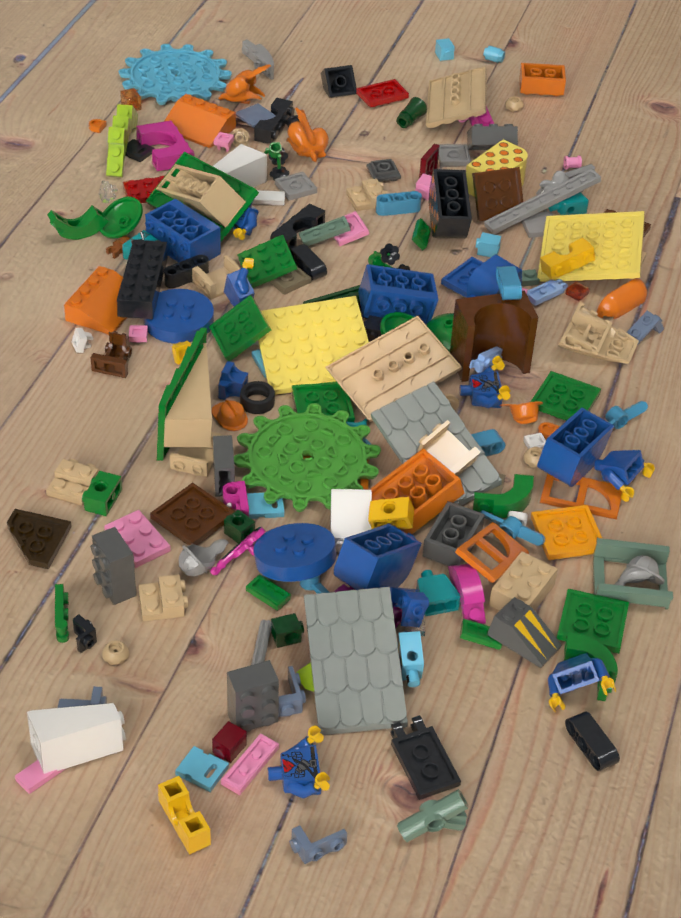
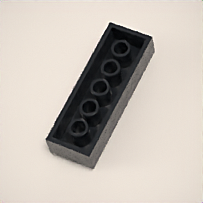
M133 239L117 297L118 317L153 319L164 276V269L168 260L167 242Z

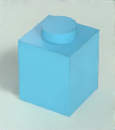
M449 38L436 40L435 53L439 60L454 59L455 46Z
M482 232L481 237L476 240L475 248H478L477 255L490 258L495 254L498 255L502 236Z

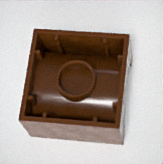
M525 290L522 291V298L516 300H502L501 294L455 299L450 354L462 367L457 372L461 382L469 381L471 360L478 359L480 353L496 346L503 349L501 354L502 360L514 364L523 374L530 373L539 317Z

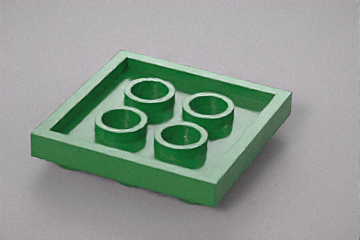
M283 235L237 254L241 266L245 258L254 259L253 268H247L249 270L247 279L252 288L297 269Z
M251 295L209 326L227 361L237 357L271 331L269 324Z
M550 371L530 402H543L542 405H539L540 412L567 421L581 408L590 411L601 393V388Z
M337 382L292 385L296 413H304L308 405L316 403L321 406V412L326 416H331L339 410H344L349 413L347 421L355 422L350 397Z
M568 588L557 639L566 641L567 632L583 634L599 641L610 652L619 654L629 602Z

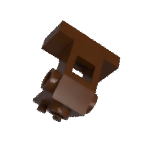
M109 332V342L105 345L106 354L93 353L91 355V370L126 378L128 375L127 359L132 355V347H130L125 333Z

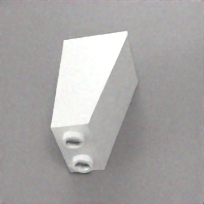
M240 144L213 165V167L253 188L267 181V154Z
M114 703L31 710L27 712L31 746L44 774L123 751V741L126 740L122 725L125 724L122 712L117 711Z

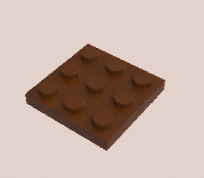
M520 167L472 173L478 222L486 221L523 203Z
M192 482L150 513V519L187 545H198L224 526V519L235 511Z

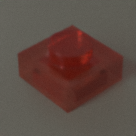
M574 282L566 289L565 294L580 301L589 294L590 288Z

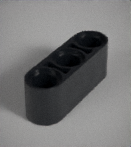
M306 244L289 248L296 266L309 275L311 281L327 275V268L324 262Z
M197 255L167 266L164 269L165 286L167 288H177L193 282L192 268L197 266L206 274L209 273V258L205 255Z
M585 711L565 720V726L569 735L595 770L601 771L619 763L620 756L616 747L589 712Z

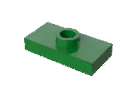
M420 218L416 221L412 240L423 251L427 248L431 228Z
M260 574L246 585L248 593L277 611L291 600L290 593Z
M463 619L460 629L461 639L498 650L502 647L500 642L487 635L490 626Z

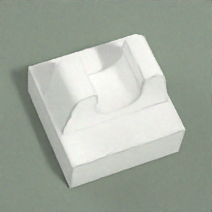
M75 328L71 341L76 353H83L84 349L91 348V344L87 340H93V336L89 332H84L83 328Z

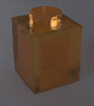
M135 88L120 91L121 105H133L136 111L142 110L141 96Z

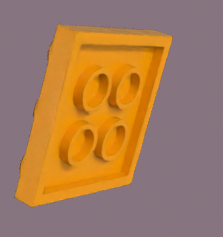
M588 505L531 512V520L535 530L545 537V543L542 547L548 560L594 554L597 538H602Z

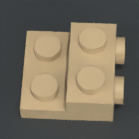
M377 178L363 180L362 186L346 188V194L355 211L376 208V197L381 194H388L387 190L384 191L383 183L379 182Z
M63 459L54 471L55 478L46 489L47 496L83 506L82 495L85 490H88L92 478L96 477L99 469L90 463L83 465L75 459Z
M180 575L161 576L157 583L138 585L142 621L185 617L184 608H188L187 595L182 594V592H186L185 580H180Z

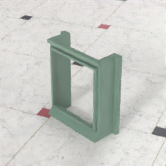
M597 538L593 554L594 594L634 604L665 607L668 610L671 600H673V592L668 591L666 571L670 547ZM637 556H648L657 562L659 575L665 580L664 584H658L659 590L605 584L604 561L629 563Z

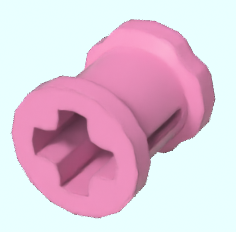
M580 155L577 157L564 156V169L580 168L582 166Z

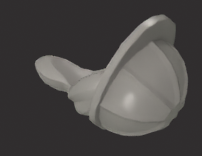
M219 539L214 541L209 547H201L194 544L183 545V550L179 556L180 569L186 575L192 577L204 573L207 574V570H210L215 565L217 554L224 552L228 541Z
M637 556L627 563L626 569L614 585L624 586L626 583H639L645 580L662 585L665 580L659 575V568L654 559L648 556Z

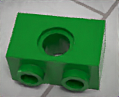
M99 471L96 477L92 478L88 490H85L82 495L84 511L107 516L122 491L121 476Z

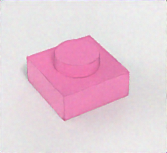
M130 325L129 342H147L148 326Z

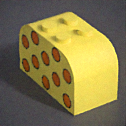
M503 139L467 164L466 178L469 195L475 197L472 173L520 167L521 183L523 185L528 158L527 152L523 148Z

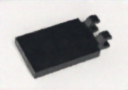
M420 715L412 718L413 723L410 726L413 732L405 734L400 722L391 724L393 729L390 731L393 738L391 746L419 800L461 785V780L433 726L426 728Z

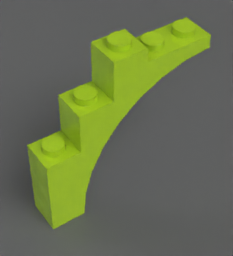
M117 104V115H113L112 127H109L108 130L109 145L106 176L123 177L129 136L132 129H136L138 123V113L133 105Z

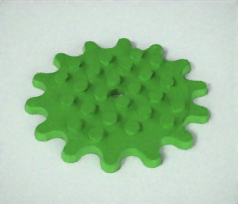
M316 403L308 405L304 413H296L290 406L283 405L278 409L280 416L277 419L270 420L264 416L254 418L253 423L258 432L254 434L241 433L237 436L238 443L248 449L246 453L234 456L236 467L251 470L249 474L242 478V481H245L246 488L265 487L267 489L264 493L266 503L274 504L282 498L290 499L293 501V507L297 512L304 511L307 504L311 501H319L330 510L331 489L364 490L357 481L360 479H375L379 473L377 467L367 463L368 459L377 458L381 453V448L378 445H369L363 442V439L369 435L370 428L367 425H359L357 427L347 425L346 421L349 418V413L344 410H339L334 415L326 416L321 412V406Z

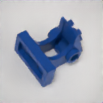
M390 587L392 607L402 609L401 626L420 627L425 611L429 607V599L423 592H419L418 589Z

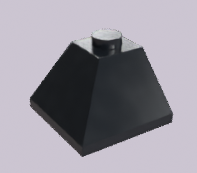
M352 65L324 68L320 73L323 88L329 98L356 94V82Z

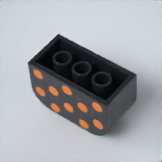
M433 169L429 187V213L433 238L466 239L468 236L472 216L466 170Z

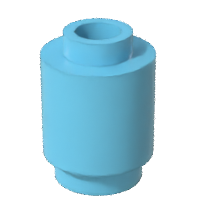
M489 45L488 48H485L483 56H485L486 60L502 63L505 58V51Z

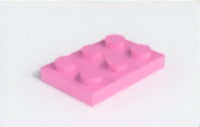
M140 510L104 526V530L116 527L133 552L135 568L171 551L168 542Z

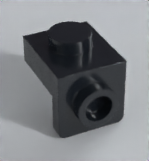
M80 614L74 617V633L78 636L76 638L77 650L82 653L97 643L96 628L91 621L85 620Z

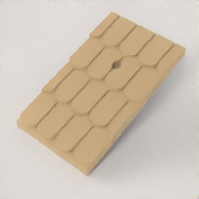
M486 67L430 80L426 126L433 128L443 123L450 124L456 120H465L471 116L477 117L485 114Z
M419 316L410 319L325 367L369 422L373 421L371 412L379 410L381 407L393 401L395 402L397 399L409 393L411 394V392L427 386V384L433 381L436 384L441 383L462 369L461 365Z

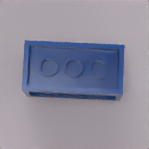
M173 199L145 214L146 232L159 241L167 242L168 256L175 261L181 262L197 255H205L210 261L221 254L220 227L177 199Z
M369 264L366 265L358 290L363 318H368L369 315L383 318L389 313L402 312L414 317L419 316L426 325L432 320L439 300L433 274Z

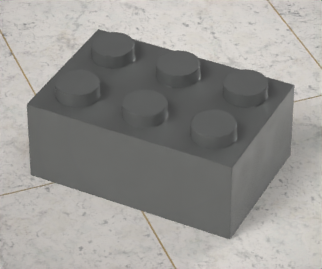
M474 124L467 131L468 150H489L503 139L518 145V126H513V124H504V126H498V124H489V126Z
M448 501L424 539L423 557L447 566L464 564L465 560L457 555L455 551L459 546L483 530L485 514Z
M116 527L92 535L93 544L90 547L94 555V559H92L95 569L93 577L96 584L102 586L105 598H109L113 605L135 597L136 583L133 552Z
M270 660L227 672V714L231 723L249 732L252 729L270 726L278 722L279 679Z

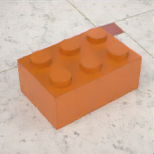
M521 63L519 76L520 93L526 95L564 96L566 84L565 66Z

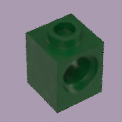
M239 509L224 519V534L238 544L255 530V521Z
M296 613L271 619V634L277 648L301 643L304 625L302 621H298Z

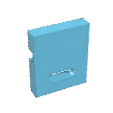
M247 493L249 517L251 519H259V517H284L283 498L276 502L277 508H273L272 504L266 503L264 493Z
M193 746L175 770V774L211 793L228 770L229 763L210 753L207 755L203 750ZM212 769H216L210 778H206Z

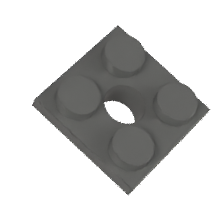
M392 159L371 161V163L366 165L372 179L377 178L379 182L401 179V175Z

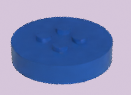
M189 289L165 290L159 292L153 319H144V326H148V333L163 342H193L196 331H200V328H207V334L211 331L209 326L214 323V308L212 302L205 295Z
M293 523L276 527L264 533L255 542L254 557L256 568L265 577L277 581L295 582L314 578L326 572L335 563L337 557L335 538L328 529L315 524Z

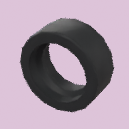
M253 381L241 388L240 404L246 412L264 414L274 407L275 391L270 384L263 381ZM252 395H263L267 398L264 400L256 401L251 400L248 397Z

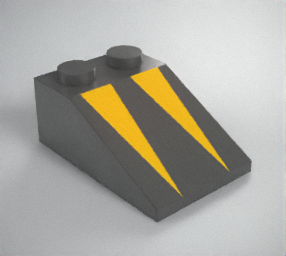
M516 597L493 617L487 634L540 668L562 646L535 610Z

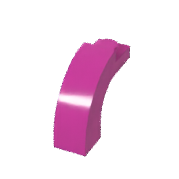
M469 564L448 566L450 581L460 594L463 619L486 624L483 604L485 597L477 570Z

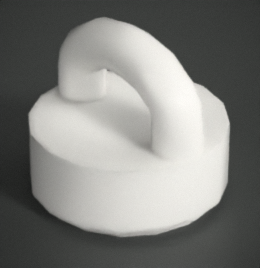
M508 512V517H516L522 521V525L526 526L527 513Z

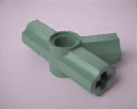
M459 789L438 801L428 800L421 804L418 812L400 821L397 825L398 830L406 842L415 839L427 831L437 832L443 828L462 831L466 826L467 815L465 810L468 809V803Z

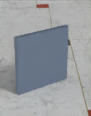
M259 103L236 112V116L252 128L256 126L259 120H268L276 116Z

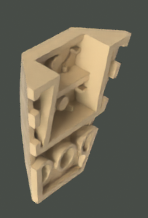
M579 302L558 346L588 357L629 364L639 340L621 328H614L611 326L612 322L607 319L605 321L597 316V312L594 310L589 311L584 307L585 304Z

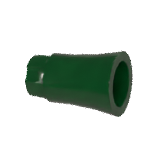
M418 97L411 98L407 106L397 117V124L401 128H407L412 125L418 118L427 113L426 103Z

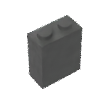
M232 435L213 436L215 497L223 496V486L225 484L235 482Z

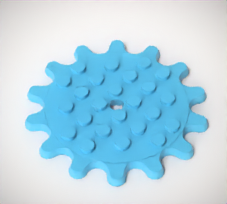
M169 44L161 45V50L151 51L146 48L141 49V58H126L125 63L130 68L118 71L120 77L129 79L122 82L124 89H137L136 96L138 99L143 100L148 97H154L159 105H165L170 100L176 102L185 94H190L205 101L210 100L212 96L210 91L225 90L226 83L220 80L230 79L232 72L221 69L226 67L227 60L211 59L213 56L212 50L207 49L202 52H195L193 45L190 44L184 45L181 49H174Z

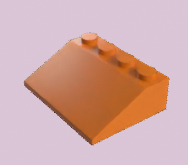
M185 94L176 101L164 122L172 121L184 139L211 149L214 146V139L219 132L229 134L236 128V112L193 97L190 94Z
M98 266L64 304L66 321L105 334L116 331L126 320V317H118L117 297L123 277L114 270Z
M424 448L369 489L372 492V501L398 497L410 498L414 507L413 528L401 529L406 534L415 533L442 512L448 501L453 503L465 494L461 479Z

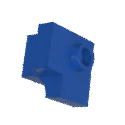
M227 361L221 372L218 384V399L226 400L232 396L240 397L241 388L248 383V372L240 371L234 362Z

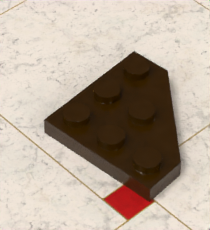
M14 509L7 521V528L28 564L44 569L50 568L72 527L71 521Z

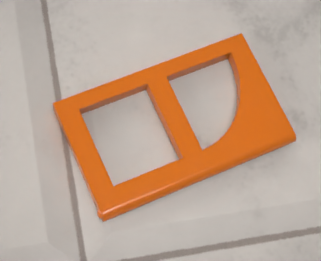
M547 473L540 503L561 508L585 505L584 501L589 487L604 495L610 505V510L588 505L591 513L617 520L622 495L620 489L617 490L608 482L582 477L575 484L580 485L577 501H567L550 497L553 481L560 480Z
M492 522L459 546L455 553L487 580L494 583L505 573L521 551L529 554V551ZM492 532L503 544L507 557L486 541L484 537ZM476 544L496 560L499 565L492 570L471 554L468 549Z

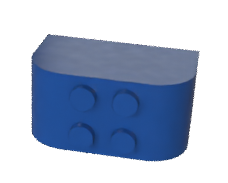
M497 254L477 267L470 276L467 284V298L500 294L496 280V268L515 265ZM515 266L522 285V269Z
M584 408L579 409L547 438L537 467L568 486L573 487L594 467L595 461L600 459L614 425Z
M390 523L346 537L334 566V576L355 590L379 589V586L399 587L408 577L422 543Z

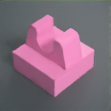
M219 132L214 139V145L217 146L218 150L225 147L226 152H228L234 141V135Z

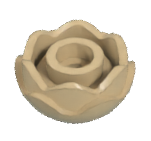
M512 96L505 102L506 109H509L511 112H519L523 108V102L519 97Z
M237 128L232 131L231 135H234L232 143L236 147L240 144L245 146L248 144L250 137L245 129Z
M539 447L529 448L524 453L525 463L531 468L537 467L542 449Z
M111 641L102 650L103 659L110 665L123 664L129 657V648L121 641Z

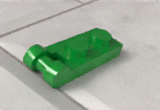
M55 584L56 638L58 642L65 643L69 640L67 623L69 621V609L65 608V605H69V593L64 592V584Z

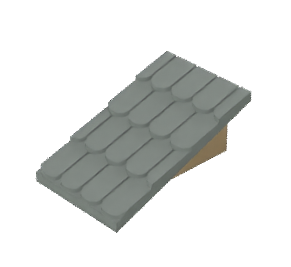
M434 381L411 392V394L409 393L397 399L395 402L393 401L381 407L379 410L371 412L372 420L402 464L418 453L419 441L424 435L427 434L429 436L433 433L432 430L439 423L443 424L447 420L450 422L447 430L469 451L474 447L480 451L477 461L458 476L461 479L465 494L453 503L462 506L474 499L475 492L485 493L502 484L499 473L487 459L484 451L466 429L465 424Z
M390 587L304 595L317 723L321 729L320 733L322 735L391 729V724L400 722L402 727H407V712Z

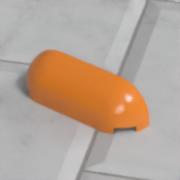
M635 278L607 294L597 308V316L600 318L607 316L617 319L643 304L647 297L645 283L640 278Z

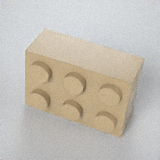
M521 551L493 586L489 605L501 610L516 597L536 610L554 587L558 568Z

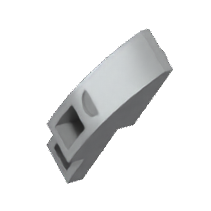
M248 39L243 40V54L254 62L256 69L270 64L271 67L261 73L271 80L274 79V61L269 51L261 44L254 45Z

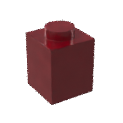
M228 721L213 737L212 753L216 757L232 763L247 745V731Z

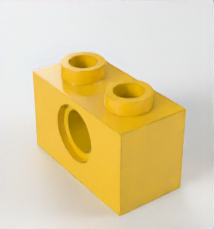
M409 497L370 501L368 522L372 529L389 523L400 530L413 528L414 507Z

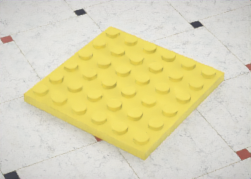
M645 212L546 216L540 257L553 251L559 255H567L570 253L569 244L584 238L594 246L595 261L571 271L554 281L558 279L565 282L640 278ZM539 263L538 279H540V282L550 281L551 279L542 272L541 263Z
M356 296L261 311L271 331L260 338L258 343L267 383L273 387L275 395L292 392V385L337 382L325 367L369 343Z

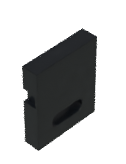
M132 139L127 144L125 156L142 162L152 155V150L155 148L147 144L141 145L139 141Z

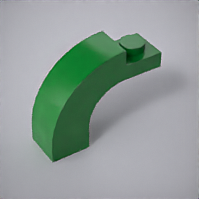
M93 205L82 216L75 219H66L52 210L47 214L50 224L56 228L59 235L71 240L90 237L99 232L109 222L104 212Z
M514 474L512 489L506 493L489 494L475 492L473 510L477 512L483 510L501 519L508 518L509 511H524L531 500L534 476Z
M567 632L564 661L586 653L590 658H599L603 661L610 675L609 678H612L615 683L618 667L610 650L594 638L583 634ZM598 681L597 700L606 701L607 695L603 692L601 681ZM611 687L606 689L607 693L612 692Z

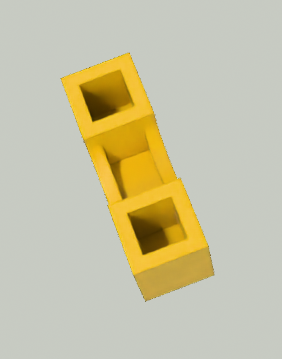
M584 238L578 239L569 244L570 253L567 255H559L553 251L540 257L541 270L551 280H555L595 261L594 246Z
M180 776L158 784L159 802L189 855L211 845L210 827L200 811L194 812L190 802L189 791Z

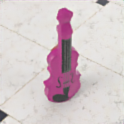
M263 527L256 528L241 543L233 547L217 562L216 567L211 568L210 573L218 575L221 569H224L232 559L240 556L246 549L254 556L253 543L266 532Z

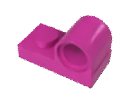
M245 481L225 484L223 486V503L225 505L231 503V509H236V511L239 509L249 517Z

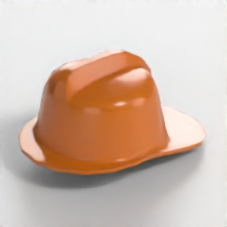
M225 400V402H220L212 407L213 417L224 429L238 431L245 428L248 423L244 408L237 401Z
M543 402L501 404L500 406L510 407L516 422L529 424L537 421L539 405H542Z

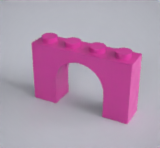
M172 121L136 126V139L141 145L162 144L171 146L152 150V164L157 171L171 169L183 152L195 157L194 151L190 149L188 142L184 140L183 135L179 133L177 126Z

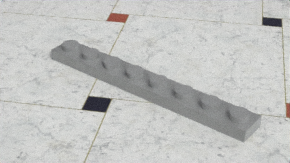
M589 169L484 221L485 227L492 234H496L601 182V176L593 169Z

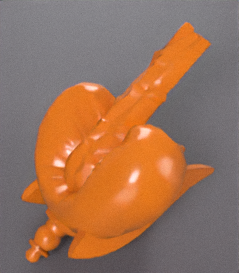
M271 65L258 67L253 71H242L226 85L225 93H222L218 99L243 104H250V100L247 101V99L262 100L259 95L265 97V94L254 85L256 83V75L265 71Z
M296 107L295 110L300 122L296 121L289 125L287 131L289 137L286 141L291 144L298 155L311 157L312 161L317 162L318 158L326 156L324 150L329 143L328 134L323 128L312 130L304 110H299Z

